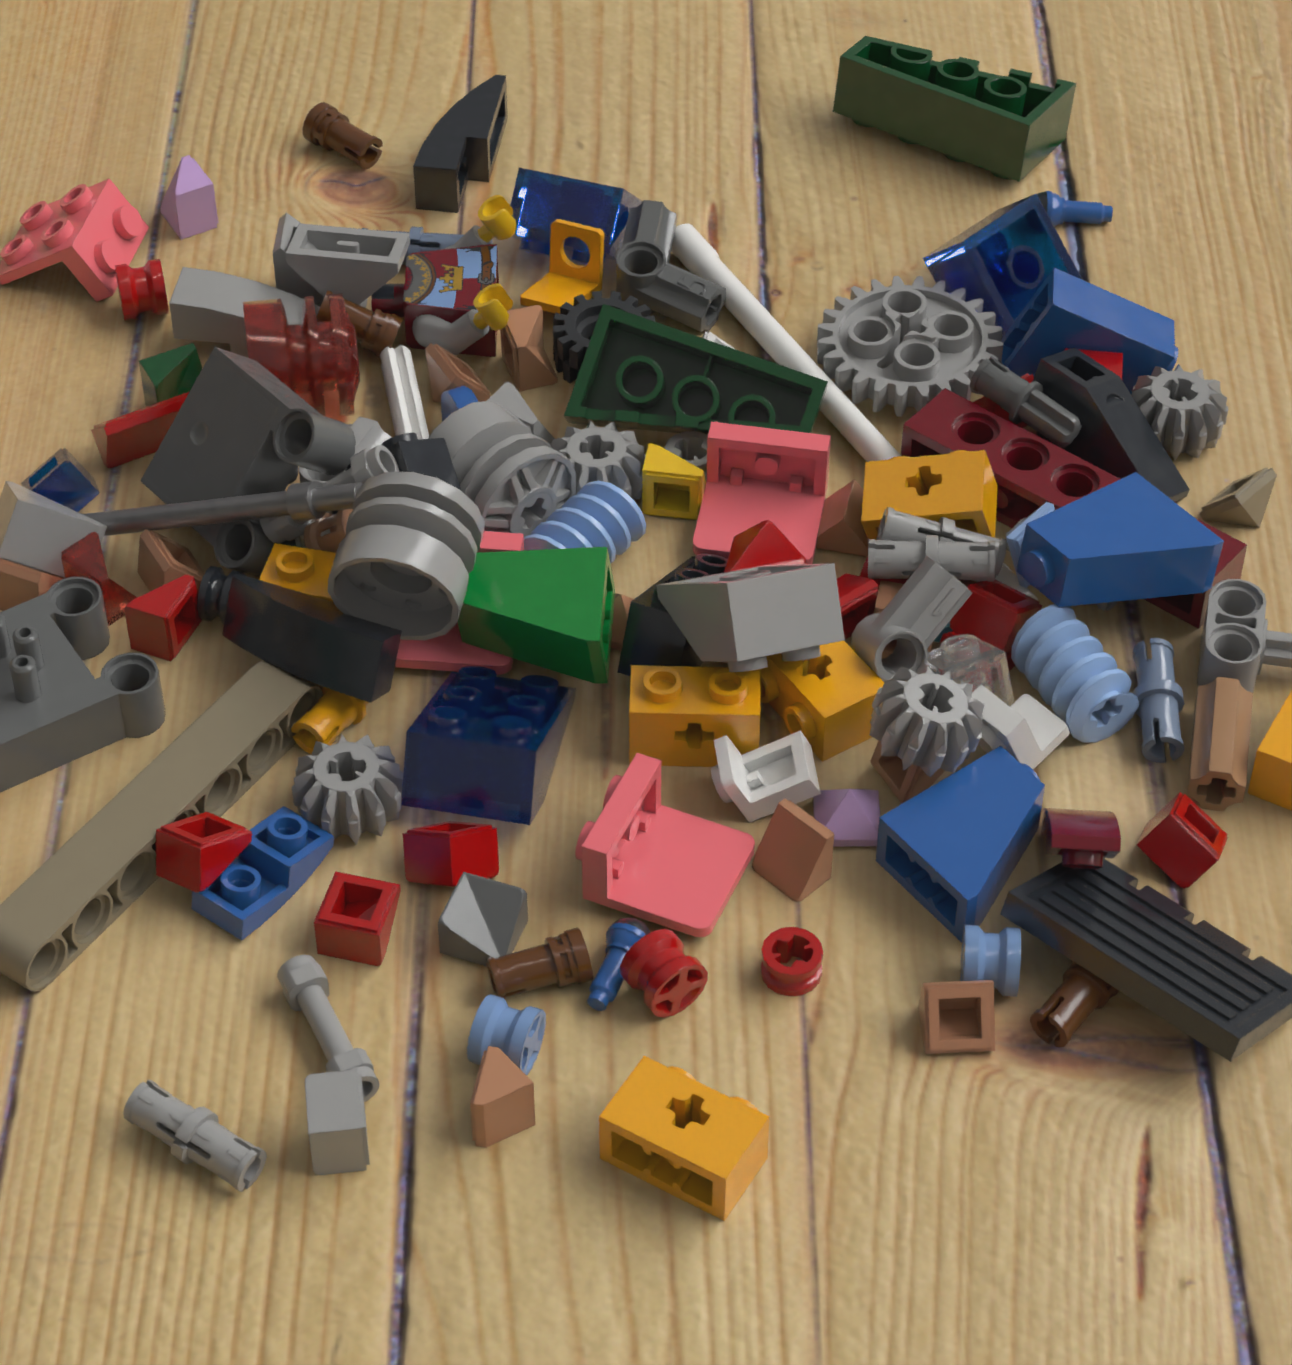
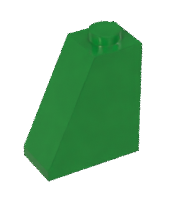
M587 547L477 553L474 568L469 573L467 592L457 621L462 642L594 684L608 683L615 586L608 548Z

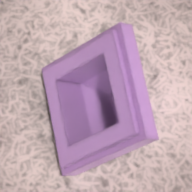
M820 790L821 794L813 797L814 818L834 833L833 847L877 846L880 817L878 790Z

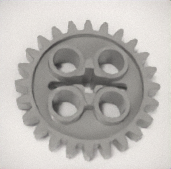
M894 276L892 286L885 287L881 282L873 279L871 280V291L866 292L859 287L853 286L851 287L850 299L837 296L834 302V309H825L823 311V323L818 324L817 363L823 364L825 374L830 379L835 378V384L842 392L852 389V403L857 404L870 398L873 400L874 412L880 411L886 404L894 405L896 416L901 417L907 407H915L918 412L944 388L969 401L971 392L980 394L970 388L971 378L985 359L989 360L992 356L1000 363L1002 362V327L995 326L996 314L994 312H982L983 300L981 298L965 302L966 289L960 288L952 293L945 292V281L940 280L930 288L925 287L922 276H917L912 285H904L899 276Z

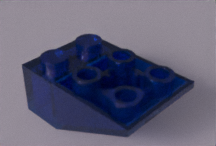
M466 666L460 668L458 672L452 671L406 731L401 805L531 825L546 797L575 700L576 688L559 686V682L556 679L543 675H529L522 677L521 680L497 677V673L493 669L482 666Z

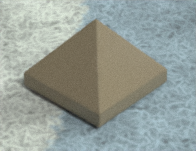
M1264 468L1233 481L1205 504L1199 514L1205 521L1260 528L1277 474L1273 468Z

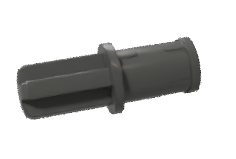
M992 356L989 360L985 359L974 372L970 388L1001 406L1002 409L1009 413V420L1013 423L1018 424L1023 421L1063 448L1069 446L1079 434L1082 427L1079 418L1043 394V386L1037 381L1029 383L1010 371L1009 368Z

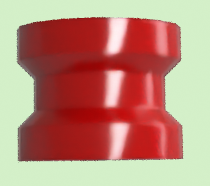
M160 259L148 260L144 267L131 268L127 264L115 265L124 321L136 319L140 312L152 311L157 315L169 314Z
M668 929L655 930L643 936L632 945L620 965V975L632 989L644 991V1003L655 1016L662 1018L673 1016L685 1010L702 993L708 981V972L696 957L684 955V944L672 930Z

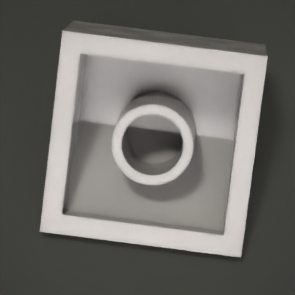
M835 563L758 566L656 585L659 600L700 660L728 662L729 672H745L768 667L766 656L779 653L782 655V661L817 658L821 656L819 645L845 640Z

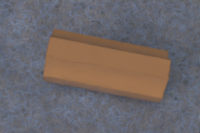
M1216 677L1213 682L1198 686L1187 795L1195 798L1203 809L1225 811L1227 807L1236 803H1243L1253 693L1245 690L1241 686L1240 681L1233 678Z

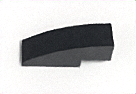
M494 75L471 90L436 123L422 144L413 165L416 209L458 213L468 180L490 181L508 119L506 75Z
M235 574L232 576L222 636L247 652L291 674L331 690L372 703L391 689L402 631L344 614L332 601L245 575Z

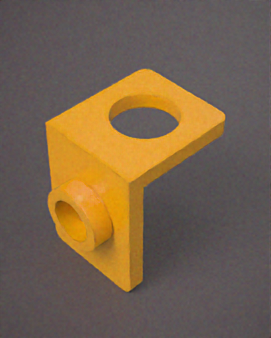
M556 219L552 222L549 273L520 295V304L528 307L540 305L544 311L560 314V307L565 302L574 306V297L583 294L586 300L591 299L592 292L602 289L604 231L599 228L562 219ZM577 237L587 245L590 259L586 265L574 264L567 258L564 252L566 238Z

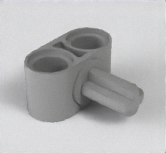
M1227 579L1218 582L1212 587L1201 636L1197 686L1209 684L1216 677H1226L1239 680L1245 690L1253 693L1257 675H1260L1262 664L1292 668V633L1267 630L1268 620L1265 619V594L1253 583L1241 579Z

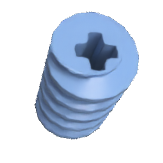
M597 480L584 485L577 495L570 497L560 509H556L546 519V522H541L530 535L525 536L524 550L607 547L611 564L615 560L616 555H622L631 546V542L638 541L646 533V521L636 502L624 490L611 483Z
M1052 604L1035 613L1018 631L1012 644L1011 658L1017 669L1025 674L1029 684L1038 690L1043 701L1051 706L1055 715L1066 723L1073 738L1084 743H1096L1109 738L1128 723L1139 707L1138 697L1129 692L1131 687L1129 675L1125 671L1117 669L1118 666L1114 657L1103 652L1104 649L1101 642L1097 638L1090 636L1087 625L1076 619L1075 612L1071 606L1058 607L1056 604Z

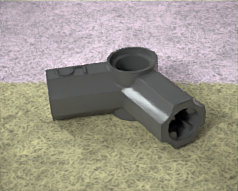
M643 200L639 206L630 208L622 247L619 248L616 254V292H621V301H625L630 295L637 298L638 307L646 304L650 308V314L658 312L700 332H709L717 322L721 308L725 303L726 288L669 263L677 215L667 209L663 202Z

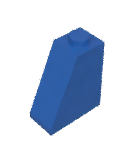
M1057 268L1052 269L1001 340L1003 342L1001 364L1019 377L1027 373L1035 375L1041 358L1062 352L1065 348L1071 349L1075 347L1081 350L1123 353L1122 381L1131 395L1138 376H1151L1155 366L1172 371L1179 353L1178 347L1175 346L1174 320Z
M1135 472L1027 523L1016 572L1058 607L1197 594L1212 588L1224 540Z
M999 746L880 816L876 862L962 943L964 924L978 925L980 927L1038 831L1045 784L1040 781L1038 775L1030 766L1021 764L1002 746Z

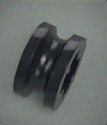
M210 566L206 570L199 587L197 611L201 620L212 621L218 616L222 624H224L232 576L235 574L245 575L244 572L233 570L227 576L221 567Z

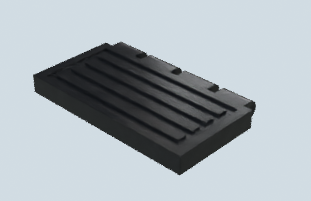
M1103 858V868L1100 869L1063 867L1061 862L1014 888L1007 894L1000 915L1230 1062L1292 1018L1291 973L1263 956H1259L1254 960L1249 959L1250 948L1205 920L1196 925L1193 924L1194 914L1152 887L1147 885L1138 890L1136 888L1138 885L1137 878Z

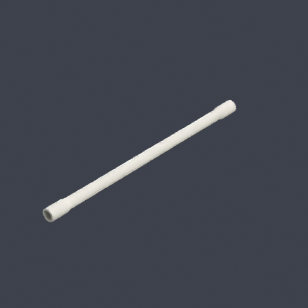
M691 224L677 226L671 252L692 274L726 288L724 306L779 365L828 381L820 411L866 462L889 460L890 458L901 456L720 260L717 251ZM1003 563L1000 573L995 579L1038 600L1028 588L1019 585L1017 576Z

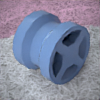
M964 924L960 981L993 980L994 988L1002 996L1017 997L1021 966V929L1005 927L999 933H985L978 925Z
M492 994L487 995L480 1004L471 1026L467 1046L468 1060L480 1065L484 1050L487 1051L488 1046L499 1047L528 1075L542 1045L546 1013L544 1010L532 1006L517 1010L509 1007L504 998Z

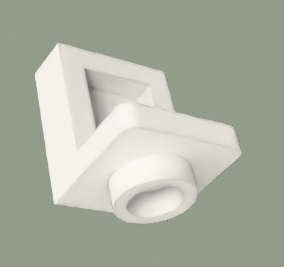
M982 684L972 693V698L985 704L982 713L983 726L980 731L982 737L978 745L986 753L1002 746L1021 764H1026L1034 769L1070 733L1063 720L1029 694H1023L1011 706H1008Z
M801 731L742 755L727 735L714 740L718 765L711 768V775L715 788L725 803L733 801L749 823L773 814L778 803L785 798L797 804L821 794L812 747Z

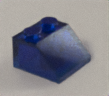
M519 168L510 205L513 208L512 217L516 220V231L512 237L521 241L520 250L550 257L551 223L556 219L599 228L604 231V266L605 258L616 260V254L619 248L622 247L630 208L639 206L643 201L623 188ZM577 237L566 238L564 250L573 252L571 260L587 264L590 259L587 245Z
M1037 194L994 211L923 258L935 282L945 281V292L952 293L957 289L964 288L966 289L965 302L980 298L983 300L982 312H994L996 314L995 326L1002 327V338L1053 268L1082 279Z

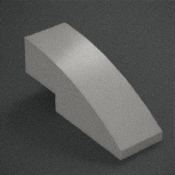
M183 267L169 302L174 338L229 343L232 353L256 360L260 364L343 371L353 339L324 326L313 324L320 309L319 306L269 285L221 272Z

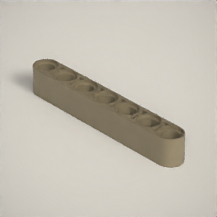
M260 661L250 668L0 904V973L34 992L43 990L51 984L159 878L156 875V829L204 812L221 817L296 744L293 738L296 733L292 732L291 728L323 696L322 689L266 661Z

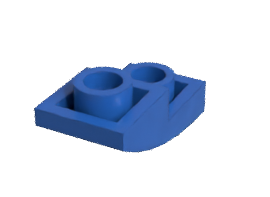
M285 806L250 829L252 831V841L209 887L197 893L192 891L191 909L241 941L274 915L299 890L334 845V836Z

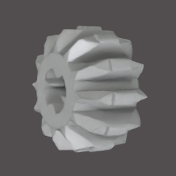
M1179 364L1174 371H1167L1162 367L1155 366L1151 376H1138L1137 383L1133 387L1132 397L1164 449L1172 455L1174 460L1177 459L1180 453H1187L1192 457L1199 458L1204 448L1216 447L1217 441L1222 434L1223 425L1226 424L1228 406H1226L1227 397L1221 393L1220 381L1213 379L1204 380L1202 369L1190 373L1183 371Z
M589 420L585 429L580 430L567 426L564 437L552 440V449L559 451L567 457L576 472L575 495L587 483L599 480L611 483L624 490L633 500L642 498V469L646 454H644V446L639 445L636 441L634 431L618 432L615 422H611L605 427H596Z
M925 663L915 672L900 667L890 680H885L883 687H880L872 703L874 709L870 721V736L881 741V756H898L902 759L903 771L913 764L920 766L929 777L940 768L954 773L957 767L964 762V759H968L970 753L975 752L982 737L980 731L983 726L982 713L985 704L972 698V684H957L951 680L950 670L943 675L934 674Z
M340 733L336 744L329 746L315 741L312 755L298 758V766L295 770L296 777L294 778L295 785L292 786L293 803L297 806L298 813L304 819L332 834L334 840L340 835H349L357 845L361 833L368 831L382 836L386 821L399 819V811L402 808V792L405 791L404 774L400 771V765L395 763V757L392 755L389 746L374 747L368 734L356 743L348 742Z

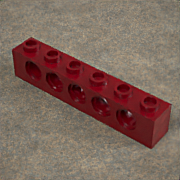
M946 388L903 424L901 456L920 457L948 454L957 450H985L998 486L996 520L1010 528H1013L1021 519L1027 518L1046 502L1054 504L1056 510L1120 480V478ZM1197 519L1224 540L1212 587L1218 582L1227 579H1241L1247 544ZM1211 589L1197 594L1147 598L1144 600L1199 629L1204 624Z

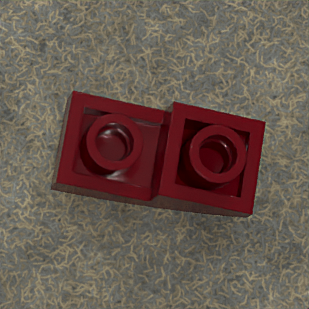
M1055 808L1042 809L1041 836H1046L1045 855L1062 856L1063 867L1100 869L1103 868V858L1113 859L1121 851L1120 829L1113 812Z

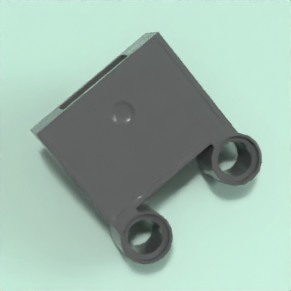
M214 347L140 481L165 504L285 491L288 484L296 480L298 466L326 475H337L344 471L350 464V458L355 453L356 440L354 432L349 425L320 414L256 360ZM259 519L191 526L214 546L215 557L222 566L259 577L275 544L265 535ZM295 539L293 541L286 540L285 542L281 543L284 545L296 546Z
M85 577L62 579L53 584L47 593L0 612V793L126 737L140 738L148 736L157 731L165 721L166 712L159 669L152 658L141 653L117 655L107 661L102 668L101 676L97 679L94 678L82 661L102 653L109 645L110 640L103 594L100 586L94 580Z

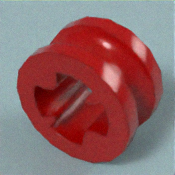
M798 927L780 928L770 933L764 940L761 949L762 963L760 971L763 982L777 994L790 997L801 996L813 991L820 983L824 953L822 943L815 934ZM793 956L803 959V961L796 960L791 967L781 964L788 963Z

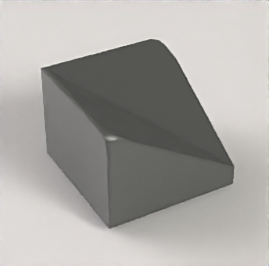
M463 872L438 921L440 953L483 966H487L486 958H496L513 953L528 922L526 891L520 887Z

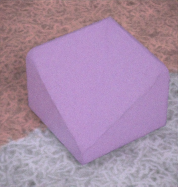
M190 155L181 158L161 204V214L181 240L217 228L218 223L214 185Z

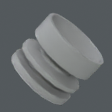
M492 401L473 402L456 410L439 424L428 438L445 439L461 490L478 506L485 521L484 531L522 533L524 537L528 536L541 522H546V519L556 509H560L576 493V472L570 460L559 451L552 449L547 441L532 434L529 427L507 409Z
M385 472L368 478L357 490L353 502V511L346 523V535L339 544L329 574L328 593L335 606L344 614L401 630V640H428L445 635L457 624L467 592L469 573L474 568L476 554L480 549L483 539L485 521L478 506L460 489L435 477L415 472Z

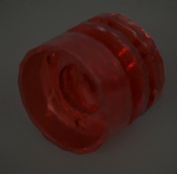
M328 294L329 321L317 322L313 296H304L300 324H289L281 299L243 302L248 358L256 360L296 394L308 393L311 406L323 416H325L324 392L336 391L339 416H354V401L360 383L359 359L355 326L352 324L345 308L343 294Z

